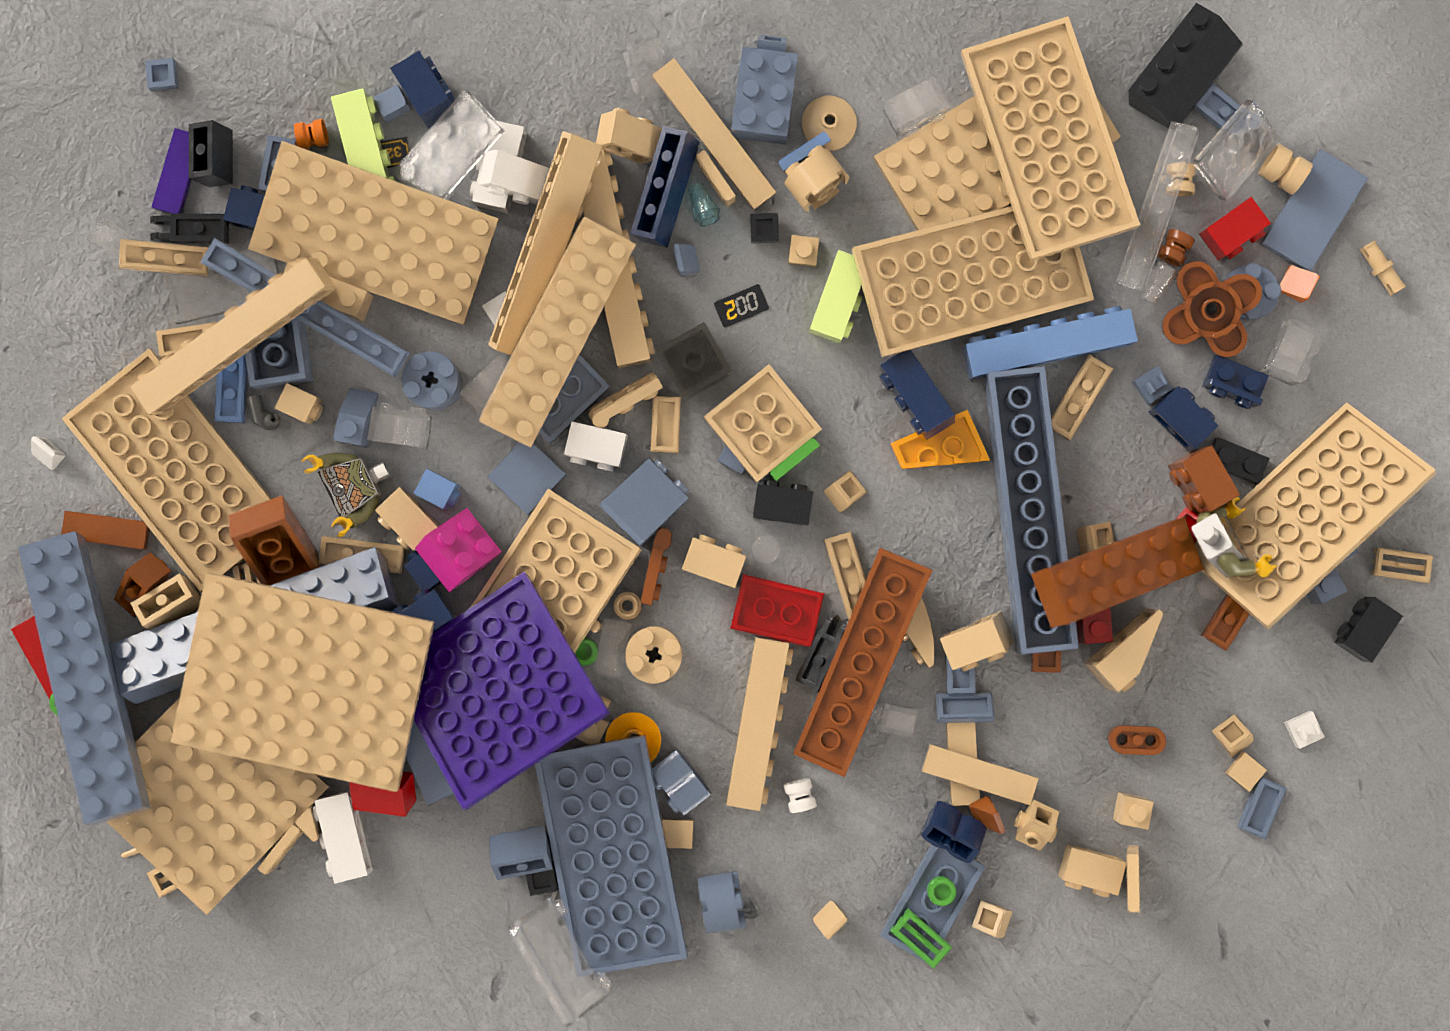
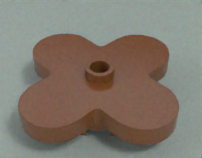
M1199 261L1185 264L1179 270L1176 277V285L1184 301L1182 304L1169 310L1162 321L1164 335L1168 340L1176 344H1188L1203 336L1210 349L1219 356L1232 357L1239 354L1247 343V332L1240 317L1242 314L1255 308L1260 302L1262 288L1259 281L1248 274H1236L1220 282L1214 270L1208 264ZM1212 303L1216 306V311L1213 314H1208L1206 306Z

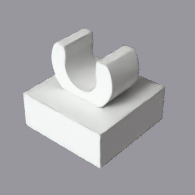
M1312 711L1284 722L1295 747L1298 749L1325 737Z

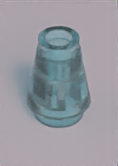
M703 183L692 185L688 192L695 222H698L701 227L716 223L720 219V208Z

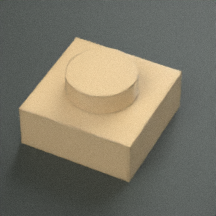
M792 235L788 264L816 267L819 238Z

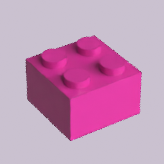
M468 508L426 534L415 547V550L449 592L490 565L502 552Z

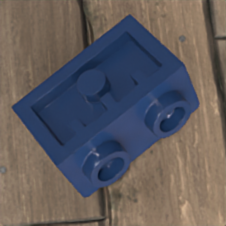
M1215 355L1202 387L1209 389V394L1221 399H1225L1226 396L1234 399L1235 405L1251 409V407H1257L1262 404L1263 399L1260 397L1269 375L1225 357Z

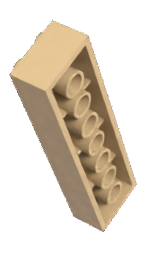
M586 217L582 218L479 417V422L531 448L636 244Z

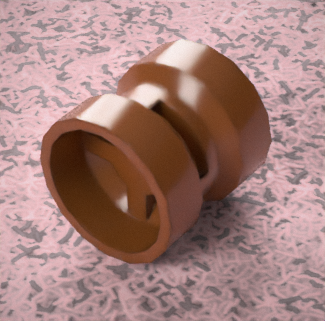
M1170 229L1165 237L1166 243L1160 247L1157 257L1170 265L1181 267L1186 260L1185 254L1187 250L1192 248L1195 240L1183 231Z

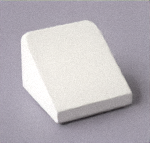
M32 437L31 452L33 456L50 470H54L66 456L64 455L65 453L47 438Z

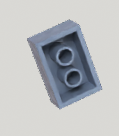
M742 46L731 133L735 138L786 145L798 54Z
M295 318L245 354L249 385L252 388L263 390L283 387L286 383L295 385L314 382L306 326Z

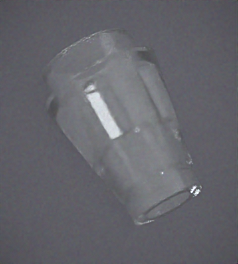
M1158 261L1156 266H1152L1141 298L1156 305L1157 301L1177 280L1175 276L1178 271Z

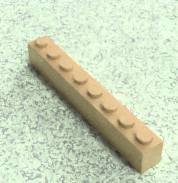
M562 132L488 344L493 349L512 355L573 237L572 230L574 224L579 221L582 215L583 207L581 205L584 196L589 193L592 187V173L594 168L598 167L602 158V153L600 152L602 145L571 133Z
M601 149V161L598 167L594 168L591 176L592 187L589 193L584 196L582 202L584 217L630 241L628 230H622L620 223L621 219H625L622 203H616L614 196L615 192H619L616 176H610L608 166L613 165L611 153ZM633 256L629 257L604 305L619 369L651 362L650 355L655 354L652 338H646L644 328L649 327L646 311H640L638 301L643 300L640 284H634L632 277L633 273H637Z
M305 257L298 258L291 263V269L286 273L277 274L269 279V285L263 290L253 291L246 297L247 301L241 306L237 305L228 309L224 313L225 317L218 323L212 322L202 329L203 334L199 337L186 340L181 344L180 347L182 349L177 353H171L163 357L159 361L160 365L154 370L149 369L141 373L137 377L139 381L130 387L149 415L165 413L333 291L336 286L319 260Z

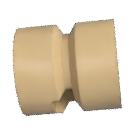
M1279 143L1262 164L1258 175L1271 183L1278 180V187L1293 195L1309 175L1313 163L1301 156L1293 158V151Z

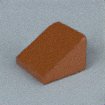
M985 796L969 805L973 817L983 823L987 829L1000 834L1005 833L999 813L989 797Z

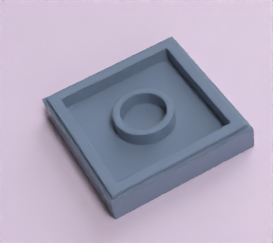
M519 442L487 477L529 515L536 508L547 489L552 491L567 474L534 443L530 448Z

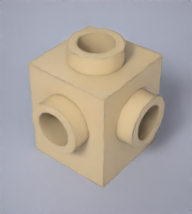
M1033 800L1025 812L1020 811L1015 819L1014 826L1017 827L1015 839L1041 851L1047 842L1051 843L1057 834L1058 828L1056 825L1059 811Z

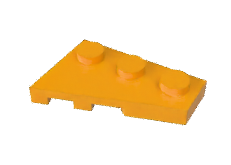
M968 409L956 414L954 424L928 440L925 439L923 434L917 435L915 432L890 443L901 469L990 461Z

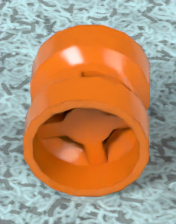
M323 118L313 120L309 124L304 122L294 123V133L298 147L309 150L311 146L317 145L320 148L329 146L328 131Z

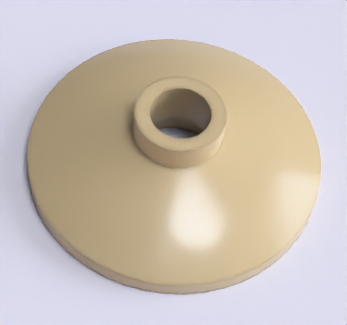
M822 96L813 100L806 107L801 122L802 131L807 141H810L822 132L827 133L831 141L822 147L829 149V151H835L846 146L853 138L857 126L853 108L848 102L836 96ZM831 116L834 118L835 123L828 125L824 119Z

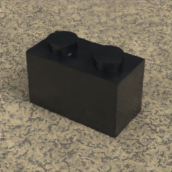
M214 120L189 124V179L207 187L233 184L232 129Z
M763 480V485L757 484L753 518L808 526L813 492L807 491L808 486L791 484L790 489L780 487V482Z
M1364 597L1359 599L1352 609L1354 614L1350 620L1344 622L1338 629V638L1334 643L1359 660L1373 663L1403 615L1376 597Z

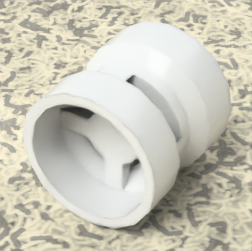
M810 778L784 784L785 794L789 795L790 798L788 803L790 813L802 812L817 807L815 797L811 795L810 791L812 788Z

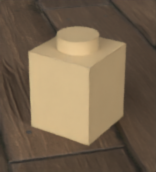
M286 383L275 409L312 425L313 421H317L322 414L323 406L321 404L323 400Z
M1118 792L1113 820L1122 825L1148 830L1154 802L1146 797Z

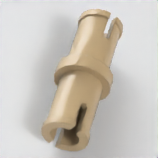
M1376 240L1359 250L1373 269L1371 273L1374 277L1377 275L1388 291L1389 296L1406 287L1392 267L1394 263L1392 260H1387L1377 245Z

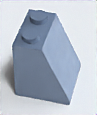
M650 459L645 461L599 505L640 546H643L689 500L685 495L689 490L678 479L673 483L666 476L669 470L658 459L654 463Z

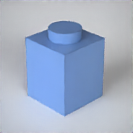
M426 469L413 494L442 509L448 510L450 506L454 507L461 492L458 491L460 488L459 484L432 470Z

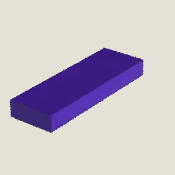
M174 128L151 206L155 210L169 214H182L192 181L188 178V131Z

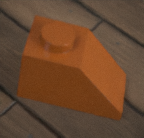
M151 552L126 570L114 600L135 618L137 615L130 603L165 583L171 570L163 560L158 559Z

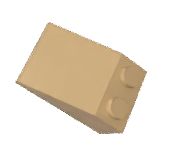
M1146 608L1113 637V642H1107L1084 663L1106 689L1115 692L1120 690L1125 692L1136 683L1134 678L1141 672L1163 616L1160 609Z

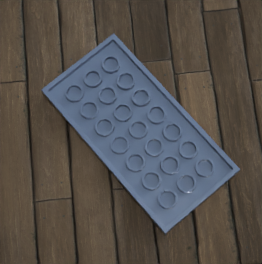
M646 735L558 750L537 762L535 767L576 978L686 959L688 953Z

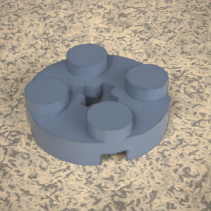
M1256 263L1239 266L1231 271L1224 280L1236 274H1248L1255 277L1262 288V297L1258 305L1242 314L1240 319L1255 320L1269 314L1276 306L1278 297L1281 294V287L1272 272Z

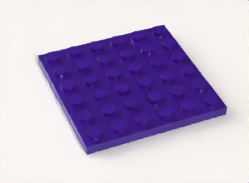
M523 572L432 634L414 722L462 809L468 810L609 715L610 711L527 573Z

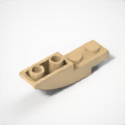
M921 597L903 641L909 640L914 649L910 652L919 666L924 663L926 667L930 668L934 665L933 633L930 619Z

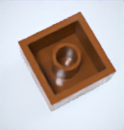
M1212 445L1196 449L1168 465L1171 481L1176 487L1180 486L1185 495L1182 497L1184 504L1190 511H1194L1196 514L1202 511L1211 512L1240 496Z

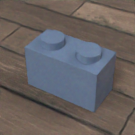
M533 826L525 830L502 832L499 835L489 836L491 867L497 880L553 869L551 844L545 826Z

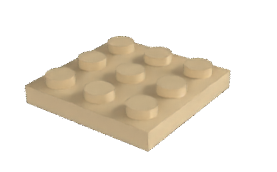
M770 364L703 417L756 483L822 430Z

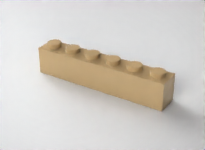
M755 637L726 800L727 806L760 811L761 804H767L769 788L764 787L766 776L771 777L774 760L769 759L771 748L776 749L779 732H774L776 721H781L784 705L779 704L780 693L786 694L788 677L784 676L785 665L791 666L793 649H788V642Z

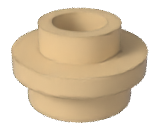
M623 592L614 601L615 613L625 620L637 617L642 608L640 598L632 592ZM626 600H630L633 603V608L630 611L623 609V602Z

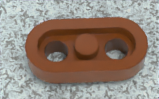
M1117 725L1108 734V744L1112 750L1120 754L1157 755L1164 750L1166 737L1160 729L1153 726ZM1120 734H1124L1126 737L1125 742L1119 744L1117 741V737ZM1148 735H1152L1154 738L1151 745H1147L1145 742Z

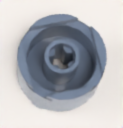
M429 351L415 354L407 362L402 372L401 381L404 394L413 403L431 411L445 409L454 403L462 392L463 379L458 367L449 358L440 353ZM434 375L438 382L437 384H432L430 388L427 380L428 378L431 379Z
M738 871L699 877V893L706 933L746 928L744 911H739L744 906L742 892L735 889L740 887Z

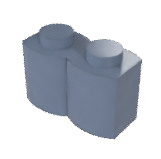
M678 748L652 768L656 789L658 791L664 789L670 798L667 799V803L675 813L680 811L683 815H686L712 793Z

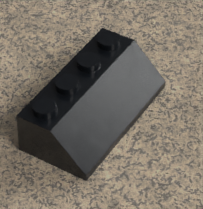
M1196 3L1128 90L1129 105L1171 131L1176 132L1236 55L1243 43L1219 15Z

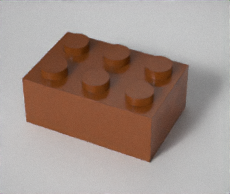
M283 495L228 515L230 539L261 584L270 586L319 568L317 550Z

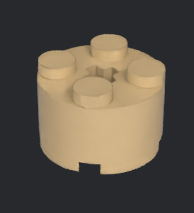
M821 145L812 149L808 154V158L802 163L795 162L785 171L788 175L785 180V186L805 212H809V206L817 209L827 203L839 192L837 186L841 181L846 185L849 180V175L829 149H824Z
M650 626L641 629L632 636L626 647L625 658L628 669L637 679L646 683L656 684L667 681L678 671L682 662L683 651L679 639L671 630L661 626ZM654 647L659 648L658 653L662 655V658H657L652 662L650 661V655L647 654V650L652 651Z

